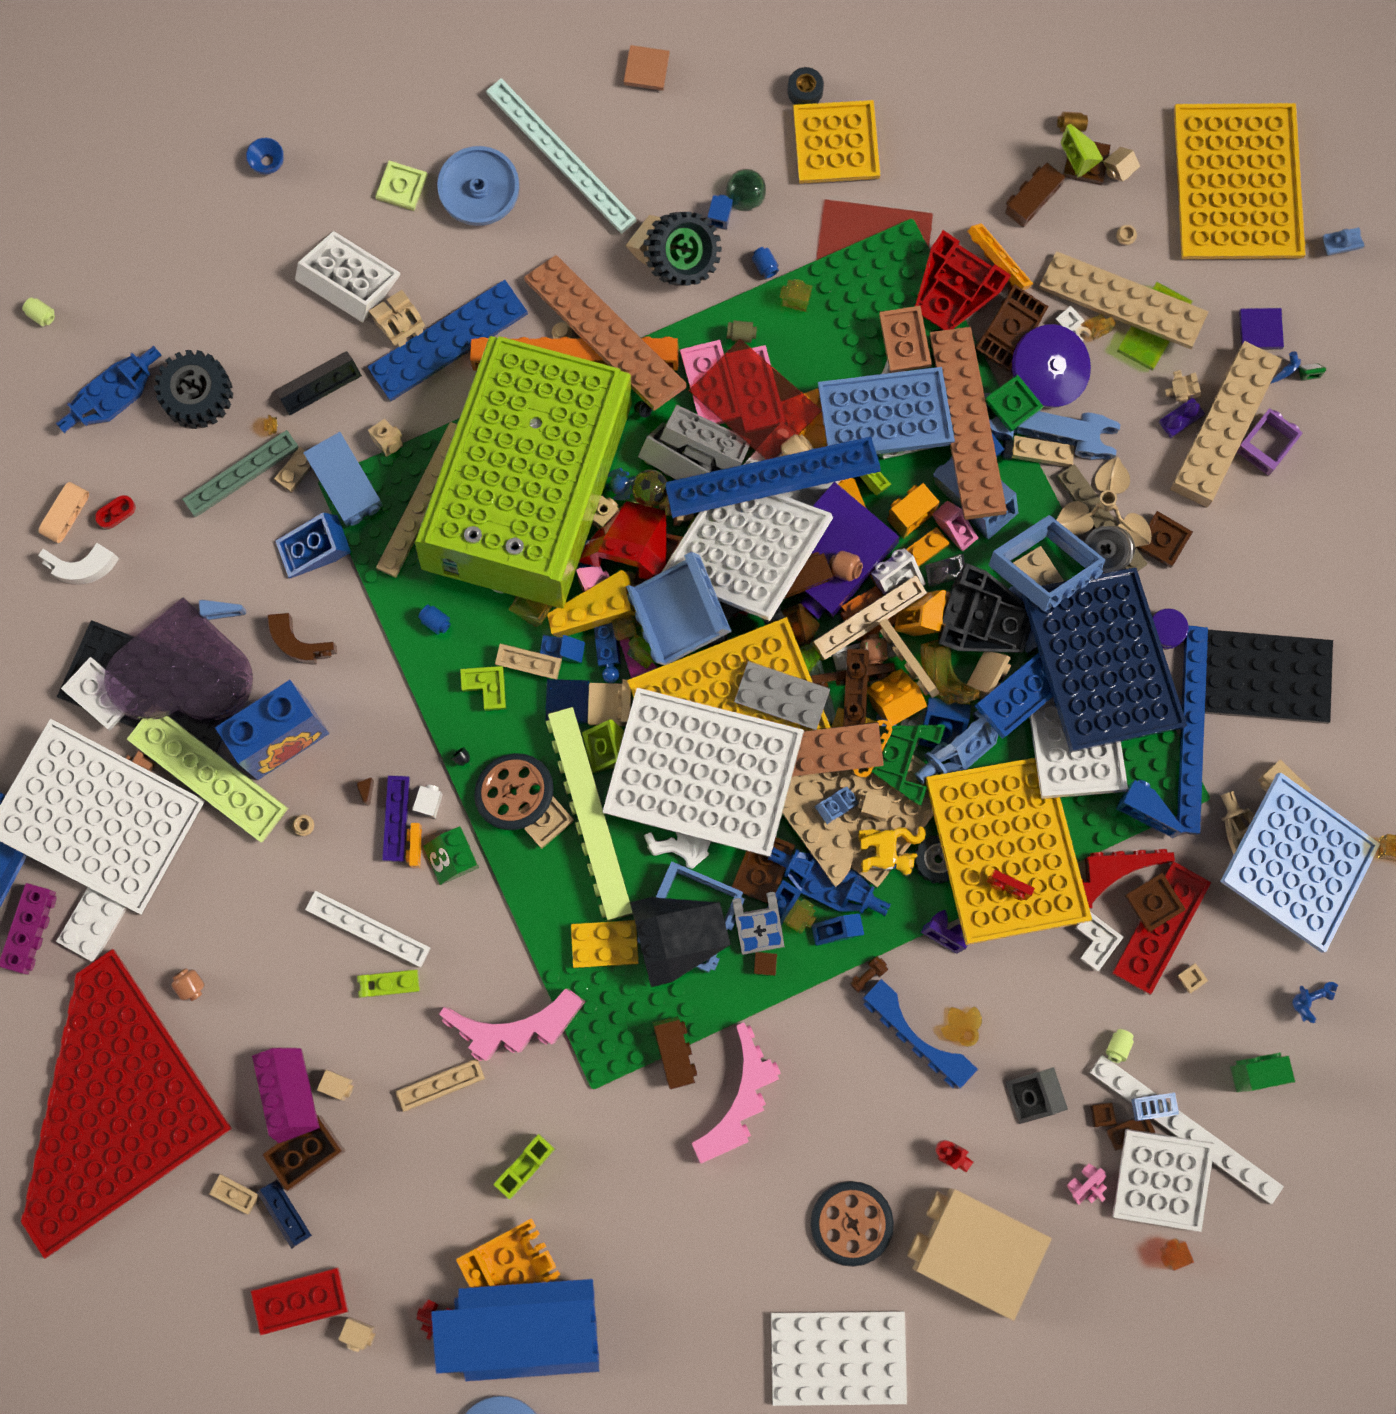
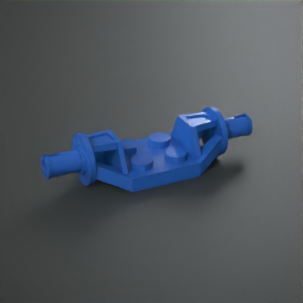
M153 345L140 357H136L131 352L129 357L114 363L81 389L71 404L70 402L67 403L71 408L70 413L56 422L58 427L65 434L66 431L78 422H82L85 426H88V424L110 422L142 396L146 381L151 375L148 371V366L162 356ZM139 370H143L137 378V380L134 382L132 380V377ZM93 408L97 412L95 414L82 418L83 414L87 413Z
M774 847L771 856L768 858V860L785 867L784 877H788L793 885L802 891L801 894L837 912H859L862 914L864 909L870 908L886 916L891 905L873 896L875 887H870L857 872L851 869L844 880L834 887L811 853H802L796 850L795 854L790 856ZM790 870H793L794 872H796L797 874H799L800 876H802V877H803V880L800 879L798 876H796V875H795L793 872H791ZM848 900H851V901H854V902H857V903H860V904H863V905L861 906V905H857V904H854V903H850V902H848Z

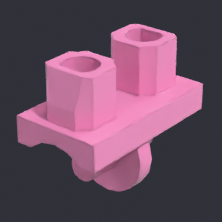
M1089 1163L1081 1171L1088 1179L1083 1185L1076 1178L1067 1184L1074 1201L1078 1205L1086 1198L1091 1204L1096 1199L1101 1202L1105 1200V1197L1102 1195L1107 1189L1102 1183L1107 1178L1105 1171L1101 1168L1098 1170Z

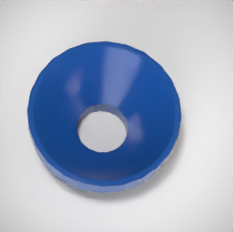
M260 138L252 142L248 147L246 157L248 164L255 172L267 175L276 172L282 166L284 152L276 140ZM265 156L273 158V162L270 165L262 164V159Z

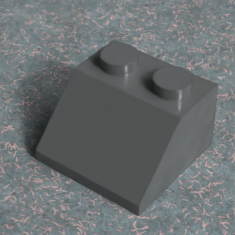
M1054 1067L1006 1082L1019 1124L1068 1110Z

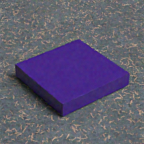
M1241 308L1239 310L1241 345L1246 341L1263 350L1284 348L1282 308Z

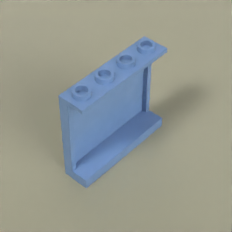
M694 552L684 555L686 560L635 587L626 586L628 600L634 605L636 610L635 617L643 627V637L651 647V657L656 663L661 665L672 663L731 632L700 555Z

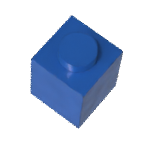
M713 195L707 216L710 220L708 225H714L717 228L727 230L733 207V199L725 195Z

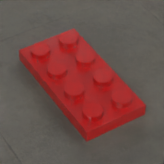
M339 1267L251 1291L260 1336L349 1312Z

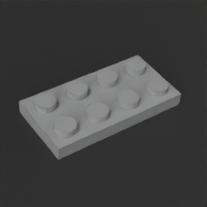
M748 661L735 703L817 730L830 688Z

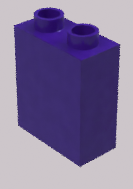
M833 482L813 505V507L831 513L833 519L811 554L816 552L824 553L829 565L833 555L836 556L838 552L846 551L858 555L863 568L860 576L852 581H845L833 576L834 580L802 592L805 596L799 604L816 619H819L824 612L833 619L841 610V607L850 600L870 577L871 572L875 570V566L883 562L899 543V536L836 482Z

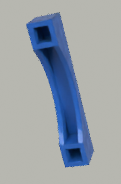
M882 979L863 997L862 1000L865 1001L864 1007L872 1014L876 1012L880 1015V1022L888 1029L892 1027L896 1030V1037L904 1044L906 1042L913 1046L912 1052L920 1059L922 1057L929 1061L928 1067L936 1074L938 1072L946 1077L944 1079L945 1083L952 1089L955 1087L961 1089L978 1070L963 1054L938 1050L920 1039L904 1019L897 993Z

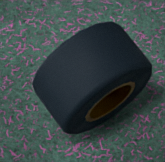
M803 67L795 70L789 77L787 88L788 97L794 105L819 103L824 89L823 77L813 68Z

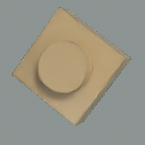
M1196 963L1177 975V978L1189 994L1208 982Z

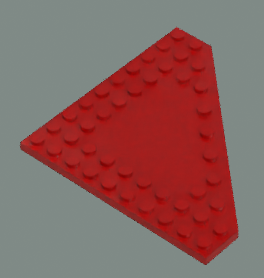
M114 949L76 974L73 995L70 998L66 1026H64L60 1043L61 1049L54 1070L53 1085L50 1088L47 1102L48 1107L40 1133V1143L33 1164L32 1179L29 1182L26 1206L21 1218L22 1225L44 1259L53 1255L232 1130V1127Z

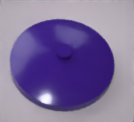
M1048 324L1030 330L1020 339L1014 350L1012 371L1013 376L1018 375L1044 407L1057 408L1072 403L1084 392L1090 378L1091 362L1088 350L1077 334L1064 326Z

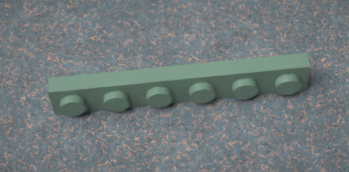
M286 430L183 498V501L196 518L295 452L299 446L288 430Z

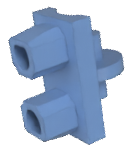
M1360 227L1349 230L1343 229L1339 232L1323 235L1324 247L1328 256L1365 247L1361 238Z

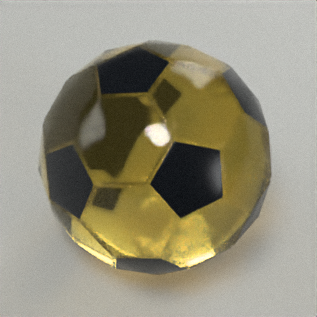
M642 471L632 482L633 497L642 506H658L667 497L666 482L668 481L658 471Z

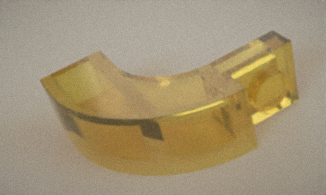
M937 639L921 644L922 668L939 692L937 696L948 705L955 702L968 704L970 701L979 698L980 690L961 682L955 675L951 664V648L938 644Z

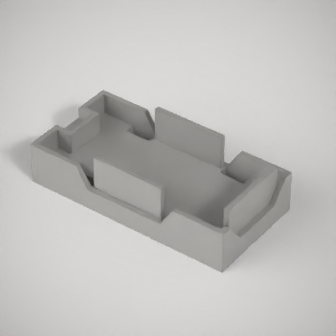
M676 405L660 438L677 448L687 444L683 454L708 466L711 465L715 458L717 467L721 469L741 466L751 444V440Z

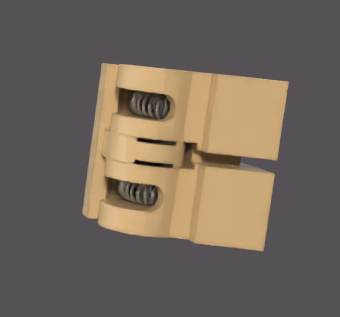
M403 290L386 299L391 308L383 301L369 310L376 326L397 347L406 344V338L411 334L415 337L423 333L425 324Z

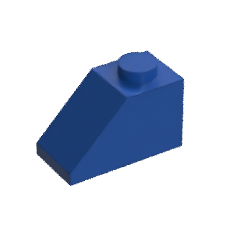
M860 914L843 915L811 925L816 946L865 935Z

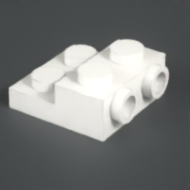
M905 548L894 551L890 559L886 562L878 563L875 566V570L871 572L877 587L883 592V595L915 575L922 586L925 585L914 556Z

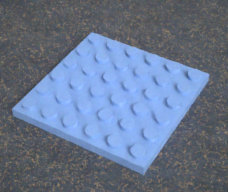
M1277 773L1220 882L1316 950L1324 953L1327 951L1380 843L1287 776Z

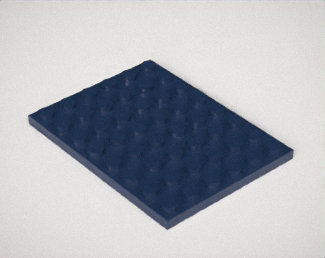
M1136 567L1101 574L1099 578L1089 581L1084 588L1077 589L1071 597L1061 600L1055 608L1051 607L1045 612L1021 593L1070 753L1182 729L1187 726ZM1066 581L1042 585L1041 587L1050 593Z

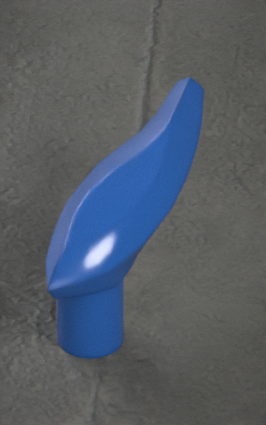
M1296 351L1289 353L1290 363L1272 379L1270 384L1290 376L1298 369L1301 359H1298Z

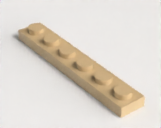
M915 575L812 641V644L821 659L825 660L878 626L886 618L892 617L927 594V592Z

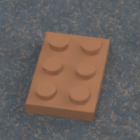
M921 306L880 312L879 318L890 373L931 367Z

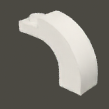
M96 543L87 557L78 562L62 561L44 549L38 555L44 560L42 564L52 570L51 574L56 579L76 585L88 584L99 580L111 571L119 560L114 553Z

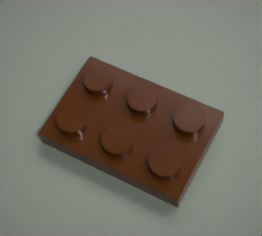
M776 837L773 848L775 847L791 856L795 845ZM746 851L732 887L742 891L746 896L768 904L767 893H776L785 873V867L768 860V856Z

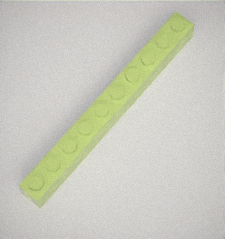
M571 707L548 714L550 720L546 721L549 733H554L555 740L552 741L555 754L559 753L561 761H558V766L561 774L565 773L567 781L563 782L566 793H571L573 801L569 802L572 814H577L579 822L575 823L578 835L583 834L585 840L581 845L584 855H589L591 863L587 864L590 876L595 875L597 884H594L593 887L596 897L601 896L603 904L599 905L602 918L607 917L609 922L632 915V908L574 709Z

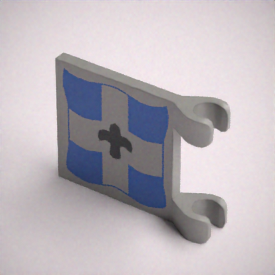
M775 892L767 893L769 908L744 913L741 899L736 898L732 900L742 955L785 947Z

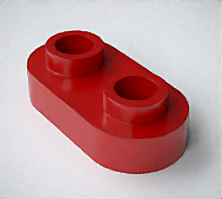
M126 495L117 497L97 511L95 516L96 522L103 529H112L133 515L136 510L135 502ZM129 505L127 510H122V507ZM110 516L111 520L109 522H105V518Z

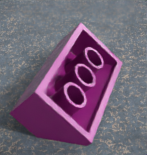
M271 1048L253 1055L252 1059L268 1135L277 1143H281L320 1128L302 1049Z

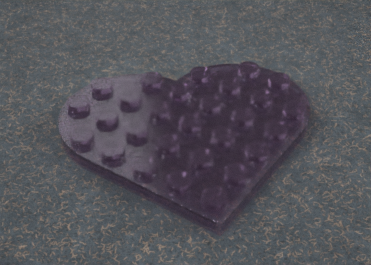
M183 597L114 654L106 667L104 684L108 698L113 706L124 715L134 719H160L179 709L184 714L195 719L215 718V720L232 715L246 703L253 688V673L250 662L245 654L211 622L203 618L200 612Z

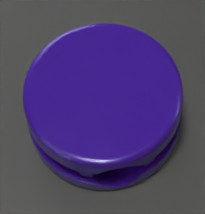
M1165 608L1152 616L1163 649H1173L1179 646L1187 637L1189 630L1188 622L1185 616L1178 610Z

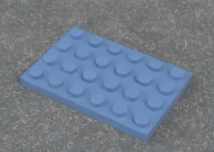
M942 367L818 382L827 446L871 436L876 454L950 446L951 443H955Z

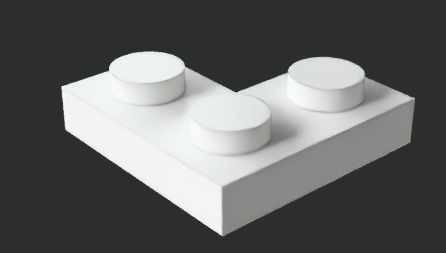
M1091 913L1092 921L1078 924L1075 929L1092 941L1080 957V960L1098 972L1124 937Z

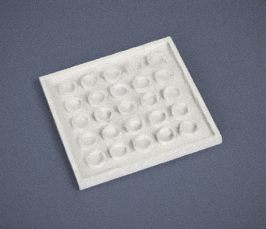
M780 494L701 511L662 572L686 560L684 555L694 552L700 555L720 602L770 621L824 534L833 516L829 512Z

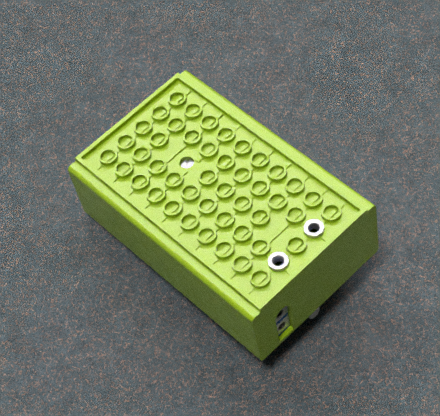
M489 336L415 540L421 569L486 587L497 593H507L550 606L564 608L632 405L631 375L616 367L500 336L498 338Z

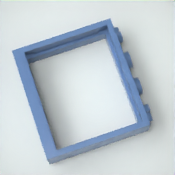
M1048 515L993 551L989 566L1045 612L1051 607L1055 608L1064 598L1071 597L1077 589L1084 588L1092 579L1099 578L1103 573L1102 568L1105 559L1052 516ZM1046 537L1086 568L1050 593L1011 562L1012 559Z
M672 861L656 898L667 897L678 873L734 897V899L740 898L742 905L745 901L742 898V891ZM733 902L724 920L726 929L731 931L736 922V918L733 917L735 913ZM716 954L709 958L706 964L702 963L695 968L709 974L711 969L715 971L720 958H717Z

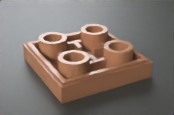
M630 45L624 85L664 91L670 51Z

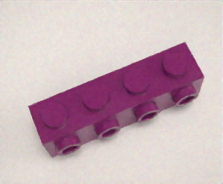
M25 883L0 957V967L27 975L33 970L36 963L34 958L36 951L41 948L43 938H41L43 930L49 925L50 917L48 915L50 909H53L56 904L57 897L55 896V891Z

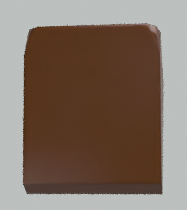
M372 778L358 782L356 785L363 803L367 806L370 805L374 786Z

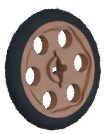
M513 753L493 760L479 775L475 785V805L479 814L486 822L503 830H517L534 824L547 811L553 797L554 788L550 772L541 761L527 754ZM527 768L530 770L526 778L519 777V772L522 769ZM507 770L509 772L508 777L504 780L498 779L499 772ZM533 785L540 786V791L536 795L529 793ZM492 788L498 789V795L495 798H489L487 795L488 791ZM512 788L516 789V795L511 793ZM527 803L530 805L528 812H519V807L522 804ZM507 805L509 807L508 812L504 815H499V807Z
M848 1181L831 1186L821 1194L812 1210L810 1226L815 1244L823 1255L840 1265L855 1267L868 1264L883 1254L893 1235L894 1220L888 1201L879 1191L862 1182ZM848 1195H855L858 1199L857 1205L853 1208L848 1207L845 1203ZM831 1206H835L839 1210V1215L836 1219H829L827 1216V1209ZM868 1206H874L877 1209V1215L872 1219L865 1216V1209ZM845 1212H847L852 1220H858L856 1229L859 1235L852 1228H847L846 1225L849 1222ZM869 1228H874L878 1233L877 1239L874 1241H868L865 1237V1233ZM830 1229L839 1231L840 1237L835 1242H831L827 1238V1233ZM850 1240H856L859 1243V1249L855 1253H850L847 1250L846 1246Z

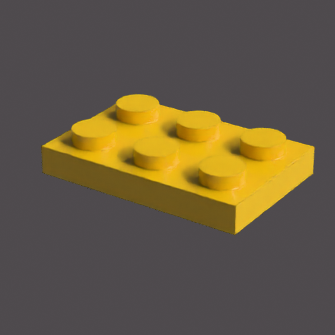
M635 920L571 924L573 968L638 964Z

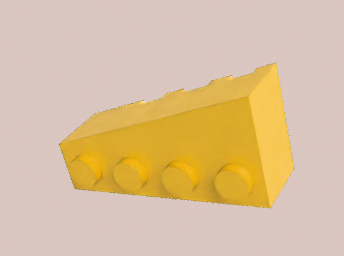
M620 570L566 602L564 608H556L549 612L547 616L551 634L562 638L563 635L569 636L635 616L636 610L634 605L630 603L627 597L628 590L626 586H631L629 575Z

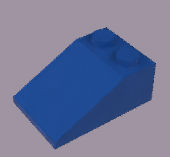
M324 512L275 541L289 578H294L334 563L351 553L338 515Z
M1134 780L1128 785L1127 792L1123 793L1116 807L1117 810L1171 838H1175L1183 832V827L1156 791L1150 788L1149 783L1143 780Z

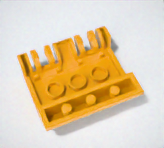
M532 1218L456 1259L470 1288L542 1283L558 1278L560 1275L558 1270L551 1274L549 1273V1271L556 1268L549 1251L539 1253L540 1250L546 1247L545 1243H539L533 1248L529 1241L535 1239L540 1234L538 1230L531 1234L528 1232L536 1227Z

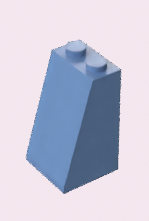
M341 432L303 452L346 526L358 524L363 517L368 514L373 515L377 513L380 507L383 506Z
M951 456L947 463L940 465L933 474L935 485L951 502L962 509L953 458ZM1002 481L1007 513L1005 515L968 519L988 540L1019 513L1016 493Z

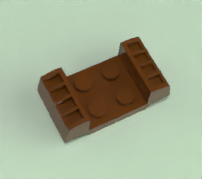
M1016 284L1007 292L1001 302L1000 309L985 334L979 338L975 345V351L1007 372L1012 369V358L1018 342L1027 332L1038 327L1049 307Z

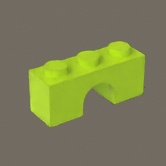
M538 1134L524 1149L518 1159L507 1168L493 1185L509 1200L512 1199L556 1148L542 1135Z

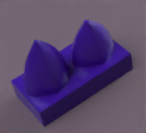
M1191 398L1163 417L1159 424L1168 436L1172 438L1202 418L1205 412L1200 407V404L1194 398Z
M945 909L936 913L931 921L923 926L922 934L956 954L965 950L968 946L965 944L961 924L953 926L950 930L947 929L948 916Z

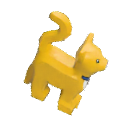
M920 826L916 836L912 835L908 829L902 827L883 831L874 829L858 831L861 850H867L868 847L873 846L875 847L876 855L862 860L861 872H868L870 868L882 870L897 869L903 875H910L914 867V858L917 857V854L904 853L897 856L896 840L897 837L903 836L907 842L919 844L925 839V829Z

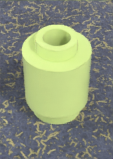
M31 297L23 305L22 310L25 312V315L39 325H50L54 321V309L39 299Z
M1118 1029L1116 1033H1113L1106 1050L1109 1060L1115 1063L1127 1060L1134 1043L1133 1034L1123 1029Z

